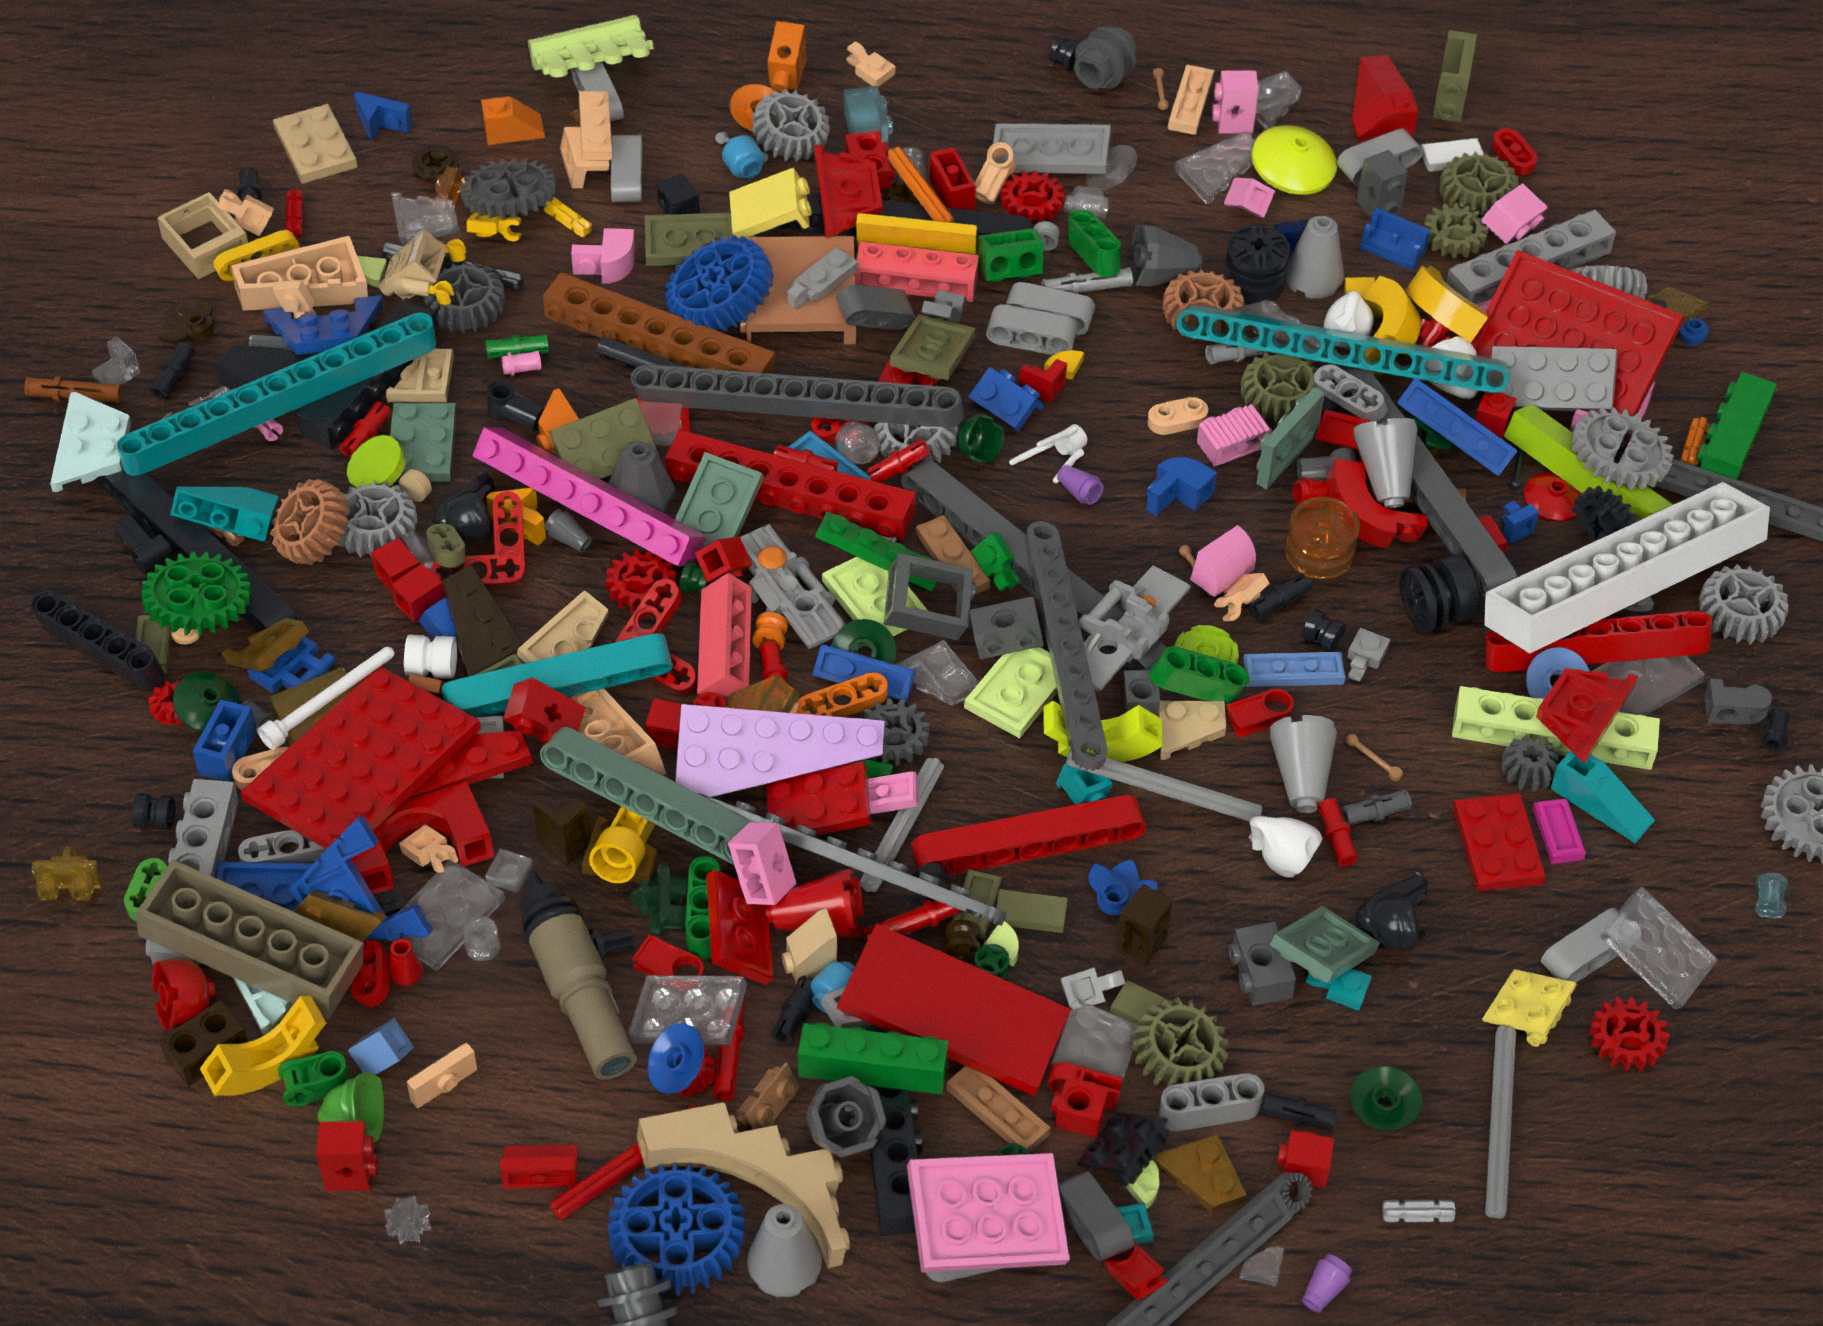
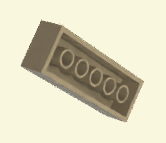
M175 860L171 861L136 912L138 936L294 1004L300 996H312L322 1016L330 1019L363 966V942Z

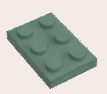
M1314 387L1306 397L1302 395L1296 402L1293 411L1289 415L1284 414L1281 417L1277 428L1272 433L1268 432L1265 434L1259 446L1262 451L1261 458L1256 466L1258 470L1256 484L1268 489L1315 438L1320 424L1325 392Z
M393 403L390 436L404 447V458L406 459L405 467L395 482H399V479L411 469L422 472L430 482H451L457 414L456 403Z
M705 452L675 520L706 535L707 538L703 548L718 539L738 537L763 482V473Z
M1321 906L1276 933L1270 946L1279 951L1280 955L1286 960L1296 962L1307 969L1315 979L1329 983L1375 954L1380 942L1329 909Z

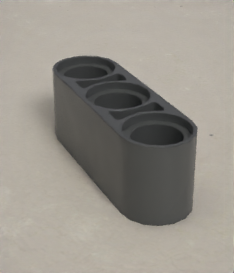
M849 285L839 290L836 294V300L845 322L850 326L901 330L909 327L916 318L907 295L903 290Z
M1084 1171L1058 1182L1062 1213L1098 1262L1134 1247L1133 1235L1127 1222L1089 1171Z

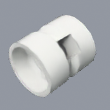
M409 634L407 636L404 651V671L406 677H409V674L426 677L431 672L435 679H454L457 665L456 637L436 636L431 642L424 635Z

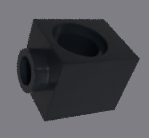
M683 173L656 183L657 204L665 215L700 214L699 194Z

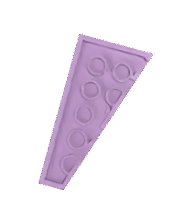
M682 704L675 782L697 794L701 793L712 798L881 756L883 752L885 721Z

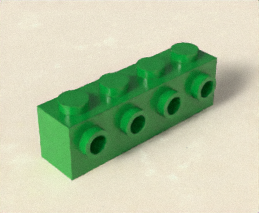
M1741 372L1737 383L1731 381L1725 395V399L1729 401L1728 403L1721 402L1715 418L1720 421L1718 424L1712 422L1706 440H1709L1710 443L1709 445L1703 443L1697 456V461L1702 462L1700 468L1736 480L1738 479L1771 405L1777 383L1745 372Z
M803 1023L798 1051V1077L837 1081L853 1076L860 1080V1083L863 1085L943 1095L948 1041L939 1040L933 1036L921 1038L904 1036L898 1032H872L860 1027L847 1029L832 1027L826 1023Z

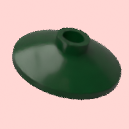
M870 619L851 621L838 631L833 640L832 647L861 655L862 648L868 646L872 651L870 658L891 664L895 663L897 654L895 640L891 632L877 621Z
M197 672L184 677L178 683L173 694V707L178 718L186 726L203 733L220 699L240 704V700L235 688L225 678L214 673ZM204 694L210 695L214 700L206 699Z
M1378 1066L1369 1068L1356 1077L1350 1090V1104L1355 1115L1369 1127L1380 1131H1398L1410 1126L1419 1116L1422 1108V1093L1417 1083L1407 1073L1393 1067ZM1385 1102L1389 1104L1390 1107L1381 1106L1379 1103Z

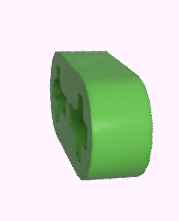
M150 858L141 862L131 880L124 897V904L128 916L134 921H137L136 912L139 909L135 907V904H141L144 896L147 898L167 868L166 863L161 859ZM147 876H153L150 884Z

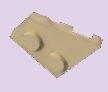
M433 349L431 352L415 358L413 363L400 374L401 380L395 388L389 387L386 390L387 401L447 403L454 359L453 350Z
M1160 700L1158 717L1162 719L1163 746L1159 748L1160 760L1171 758L1172 752L1184 747L1191 750L1200 746L1205 741H1213L1225 736L1226 718L1224 701Z

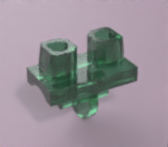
M659 864L657 877L651 879L650 883L648 881H641L639 887L630 892V904L635 908H639L641 915L650 914V934L660 937L665 928L681 929L686 922V908L670 904V900L681 901L686 891V879L671 876L670 866Z

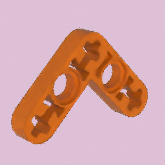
M872 672L809 693L797 701L799 703L798 714L847 717L862 712L865 708H873L874 702L877 701L882 704L888 697L887 679L879 673ZM873 686V688L875 690H878V692L873 693V691L871 689H868V687ZM856 691H858V695L861 696L860 699L857 698ZM839 695H846L851 698L850 703L846 705H838L833 700ZM827 701L828 710L826 709V704H824L823 702ZM812 708V710L817 711V713L811 714V712L806 711V709Z

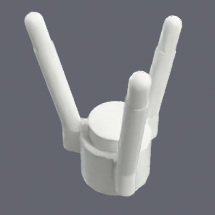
M1073 424L1062 432L1037 442V447L1012 458L1009 464L1014 465L1055 446L1060 454L1071 455L1063 466H1072L1077 459L1084 455L1082 447L1087 444V436L1080 426ZM1057 475L1053 479L1054 483L1059 482L1057 479Z

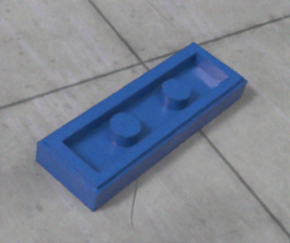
M821 644L812 676L841 683L867 673H879L887 679L888 697L897 700L904 699L908 703L916 670ZM873 686L868 687V689H871L873 693L878 692V690H875Z

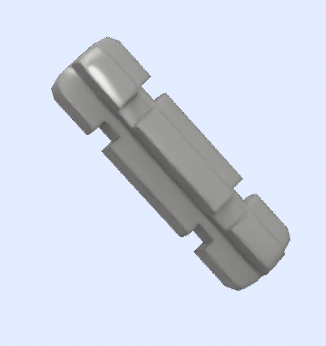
M1385 1200L1382 1205V1216L1386 1222H1399V1218H1403L1404 1222H1434V1218H1438L1439 1222H1452L1456 1213L1455 1204L1452 1200H1438V1203H1434V1200H1404L1403 1203H1399V1200Z

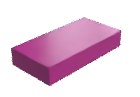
M1567 798L1534 802L1532 810L1551 864L1584 860L1586 852Z

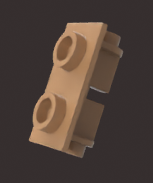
M787 1063L781 1068L775 1066L773 1069H768L765 1076L754 1089L755 1094L759 1097L748 1096L742 1106L736 1110L735 1119L739 1128L745 1129L749 1126L751 1130L771 1126L794 1097L800 1086Z

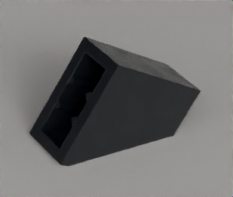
M234 345L226 354L220 356L215 365L219 384L229 390H233L312 357V355H296L293 351Z

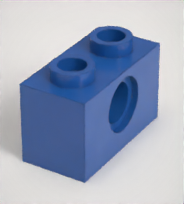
M220 699L193 749L196 767L200 776L231 782L233 779V765L245 756L256 735V724L252 707Z

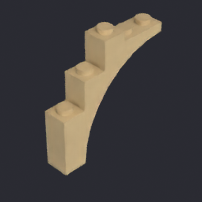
M725 1102L639 1119L636 1138L645 1169L658 1168L659 1164H662L663 1167L673 1166L674 1162H677L678 1166L687 1167L688 1163H691L692 1167L702 1168L705 1166L706 1169L731 1174L750 1182L783 1204L792 1205L797 1208L816 1240L827 1268L842 1266L845 1252L849 1250L850 1244L846 1229L840 1228L837 1220L839 1208L835 1196L838 1184L842 1182L843 1177L839 1162L833 1161L829 1150L822 1149L790 1156L787 1139L780 1137L777 1125L738 1133L736 1119L734 1115H728Z

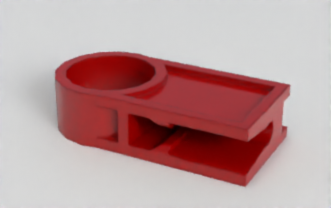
M1270 689L1266 692L1226 704L1228 711L1225 712V717L1236 736L1240 738L1270 728L1276 721L1291 717L1294 701L1288 692L1282 689ZM1277 701L1285 704L1288 709L1283 712H1273L1265 704Z
M651 934L647 936L632 958V961L635 962L633 965L634 969L682 992L694 991L704 981L703 962L698 956ZM686 965L693 966L699 971L694 978L686 980L674 975V972L679 967Z
M1061 1062L1053 1065L1047 1081L1051 1091L1054 1093L1056 1091L1062 1092L1066 1079L1108 1090L1106 1108L1116 1110L1123 1078L1071 1063Z
M1135 1241L1133 1248L1104 1260L1108 1273L1138 1301L1168 1283L1167 1279L1161 1275L1164 1271L1163 1268L1141 1249ZM1131 1255L1125 1260L1116 1262L1120 1257Z

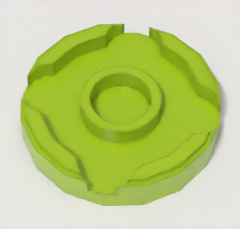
M385 435L373 437L364 442L353 453L348 463L347 476L349 482L356 489L360 488L361 481L366 486L372 485L374 480L378 485L388 481L389 485L392 486L400 477L406 464L404 447L392 436Z
M1212 625L1191 627V631H1187L1185 634L1184 632L1181 633L1174 644L1176 647L1238 664L1239 652L1236 641L1233 642L1229 638L1230 634L1225 630Z

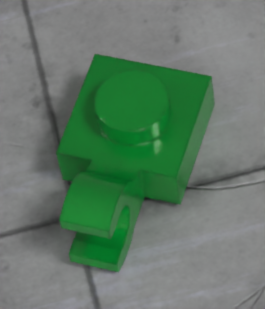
M1000 532L991 533L971 550L986 577L994 576V583L1000 591L1007 587L1012 590L1021 583L1018 575L1009 565L1015 557Z

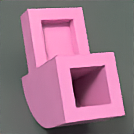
M604 228L602 245H572L573 274L601 275L602 284L617 282L625 278L634 266V229Z

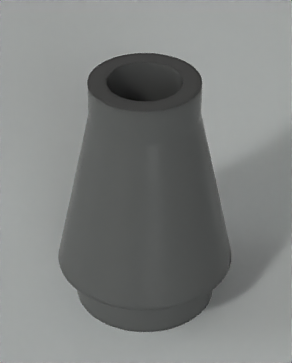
M557 509L549 516L545 523V530L548 531L549 537L578 550L580 553L587 550L592 543L593 538L585 532L569 511L563 512L561 509Z

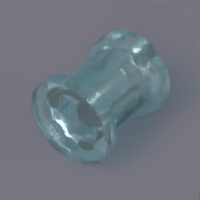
M1777 873L1760 875L1756 880V886L1759 889V900L1756 902L1755 912L1764 918H1781L1787 910V904L1784 902V892L1788 888V880Z

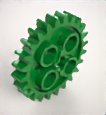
M192 551L190 558H185L182 554H178V561L175 562L166 558V566L156 564L155 573L148 572L147 581L142 582L143 590L141 593L145 613H150L151 621L159 620L160 628L170 624L172 633H175L179 628L184 629L185 635H188L192 629H196L198 635H202L203 629L206 628L212 633H216L217 625L227 629L228 620L238 622V613L245 614L246 605H250L251 586L250 582H248V574L242 573L241 565L233 567V559L231 558L222 562L221 554L216 555L212 559L209 558V553L206 551L202 557H197L196 553Z

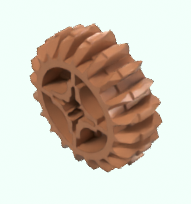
M1200 269L1198 273L1189 270L1186 276L1178 274L1176 280H1171L1164 292L1162 306L1166 322L1171 323L1172 330H1178L1176 326L1177 318L1184 308L1189 305H1201L1222 309L1220 307L1222 305L1224 307L1223 310L1243 313L1244 300L1240 287L1234 284V279L1226 280L1225 274L1217 276L1213 270L1210 273H1204ZM1185 315V322L1188 326H1199V320L1195 315ZM1216 320L1214 322L1218 332H1229V325L1226 321Z
M308 479L305 484L299 482L296 490L289 489L288 497L281 499L282 505L279 509H275L277 516L271 521L275 527L271 530L270 534L274 537L272 544L276 546L277 551L283 557L296 564L313 565L315 561L322 562L325 554L332 555V548L334 546H340V537L346 535L344 527L350 523L346 516L351 510L347 507L348 500L344 497L343 493L332 484L319 479L314 481Z

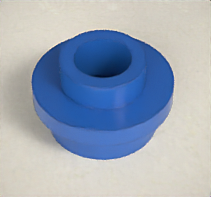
M1685 318L1678 332L1679 337L1685 344L1699 345L1707 338L1709 327L1701 319Z

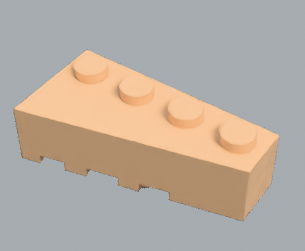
M350 236L231 265L235 289L243 311L282 307L272 289L276 282L302 280L315 300L313 307L355 304L354 298L368 297L367 281Z

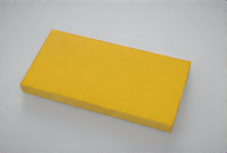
M862 213L857 215L858 250L860 242L977 255L976 225Z

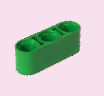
M1075 210L1071 212L1068 216L1069 245L1096 274L1105 277L1117 275L1121 269V242L1091 211Z
M1176 646L1168 647L1149 671L1153 683L1162 689L1205 701H1224L1225 706L1232 703L1250 681L1248 672L1239 664Z
M707 856L694 859L689 867L685 926L687 951L695 954L701 960L712 957L709 909L700 908L708 907L707 879L703 880L702 878H706V875L714 869L720 872L719 863L712 857Z

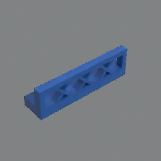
M1417 378L1412 381L1397 402L1402 408L1497 476L1501 474L1517 452L1515 448Z

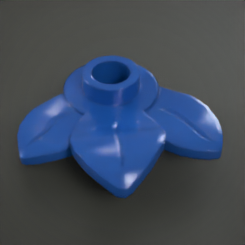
M1130 859L1118 864L1111 871L1101 865L1094 864L1088 877L1090 887L1097 893L1098 907L1109 915H1120V912L1142 884L1152 889H1157L1158 884L1152 880H1139L1137 868ZM1110 899H1116L1118 902L1110 901Z

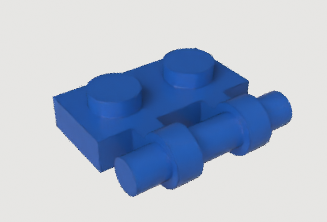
M304 636L300 639L297 647L284 652L276 659L274 666L268 670L259 672L248 669L247 671L249 679L273 694L282 686L286 687L287 690L281 695V699L287 705H291L297 698L302 699L309 692L308 688L317 679L322 680L336 661L329 653H326L320 659L316 658L315 655L319 652L317 644ZM302 667L308 670L300 678L294 676Z

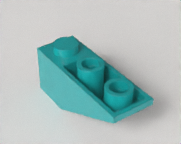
M177 487L170 515L265 542L279 496L249 487Z
M1570 751L1557 765L1550 789L1567 798L1568 801L1636 844L1654 823L1655 819L1610 768L1595 756L1590 755L1585 763Z

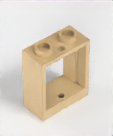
M210 192L157 217L162 239L197 279L216 271L213 263L219 254L248 243L246 232L228 212L217 207L219 202ZM209 221H212L223 233L194 249H191L180 237Z

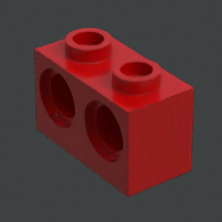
M880 131L845 135V153L851 154L855 158H864L876 162L880 193H883L885 188H890L891 179H895V169L888 162L887 141L882 142Z

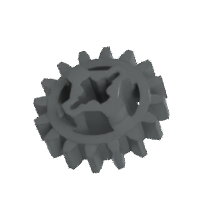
M887 698L886 705L884 706L876 701L874 702V711L865 708L864 718H859L885 721L883 752L879 756L882 757V763L887 764L888 760L892 759L895 765L899 766L900 759L905 758L909 763L913 762V753L921 756L923 754V746H928L930 725L929 722H925L926 714L924 712L917 713L916 704L905 707L904 699H901L898 705L893 704L891 698Z

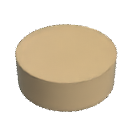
M408 470L399 479V486L402 492H408V495L414 501H423L431 493V483L420 471Z

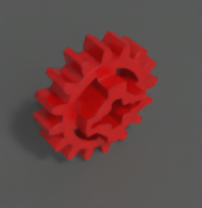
M1034 170L1032 175L1022 171L1021 177L1013 174L1011 175V181L1005 180L1004 188H1001L1002 209H1008L1007 215L1023 216L1032 223L1033 220L1044 222V218L1054 220V213L1060 214L1061 208L1064 206L1065 194L1063 193V185H1058L1057 178L1049 180V173L1047 172L1042 176L1038 175L1037 170Z
M636 549L634 556L631 557L627 553H623V561L614 559L612 561L613 568L607 569L606 588L610 592L611 601L618 600L619 608L630 605V612L632 613L635 612L656 581L670 579L676 583V571L672 570V563L669 561L664 562V559L660 556L652 557V552L647 551L645 555H641L640 551ZM670 590L667 593L662 591L660 597L662 599L665 597L670 599V594L672 593ZM652 604L657 610L660 609V606L657 608L655 604Z
M1617 997L1613 1006L1605 1002L1602 1005L1601 1011L1595 1012L1589 1034L1593 1036L1591 1046L1601 1047L1598 1057L1600 1059L1607 1056L1612 1058L1610 1061V1066L1612 1067L1620 1062L1623 1063L1624 1071H1629L1631 1065H1635L1639 1071H1643L1646 1062L1654 1066L1658 1057H1663L1670 1037V1034L1665 1032L1667 1021H1658L1660 1011L1657 1009L1649 1012L1647 1010L1648 1002L1646 1001L1638 1006L1635 1005L1634 997H1630L1628 1003L1623 1004L1622 1000Z

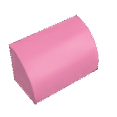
M1237 525L1198 551L1190 580L1216 597L1229 588L1243 574L1251 573L1255 567L1256 553L1247 533Z

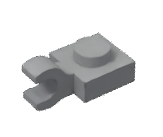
M1360 628L1348 650L1347 658L1352 660L1350 665L1352 668L1348 678L1360 682L1368 666L1378 669L1389 648L1390 639Z
M1091 968L1060 978L1068 1006L1071 1009L1070 1012L1105 1002L1102 991L1126 984L1121 970L1097 977L1095 968Z

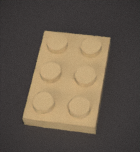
M328 104L273 120L275 131L302 184L357 168L356 158Z

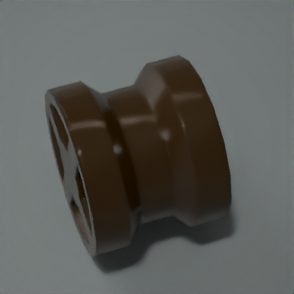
M955 920L948 923L945 928V937L949 941L945 946V954L963 962L974 960L975 954L980 948V944L977 942L980 937L979 925L970 920Z

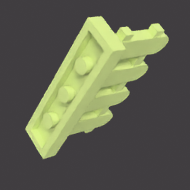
M637 15L528 40L533 68L535 71L542 69L544 75L550 74L552 77L565 76L568 74V69L576 67L581 71L591 70L595 68V63L605 61L607 64H617L623 60L622 56L630 54L637 58L645 57L650 54L649 50L654 49L651 40L645 41V33L641 31Z

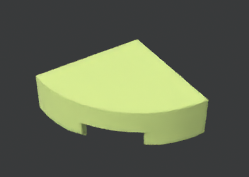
M357 256L367 283L371 286L379 287V282L383 280L388 267L387 260Z
M1004 921L1002 926L997 925L984 945L996 944L1005 948L1010 958L1009 965L1013 967L1018 957L1019 942L1013 928Z
M1154 1160L1149 1161L1150 1164L1147 1168H1142L1144 1171L1134 1184H1129L1126 1187L1139 1203L1145 1204L1146 1209L1155 1201L1159 1190V1170Z

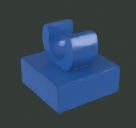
M1511 501L1503 506L1506 514L1500 516V520L1504 524L1502 535L1509 545L1534 532L1539 511L1532 504L1520 508L1515 501Z

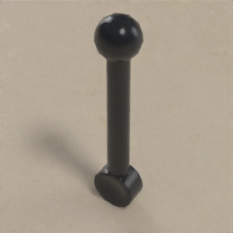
M1518 446L1516 447L1518 458L1514 477L1509 482V487L1513 491L1519 490L1521 487L1519 479L1524 455L1527 454Z

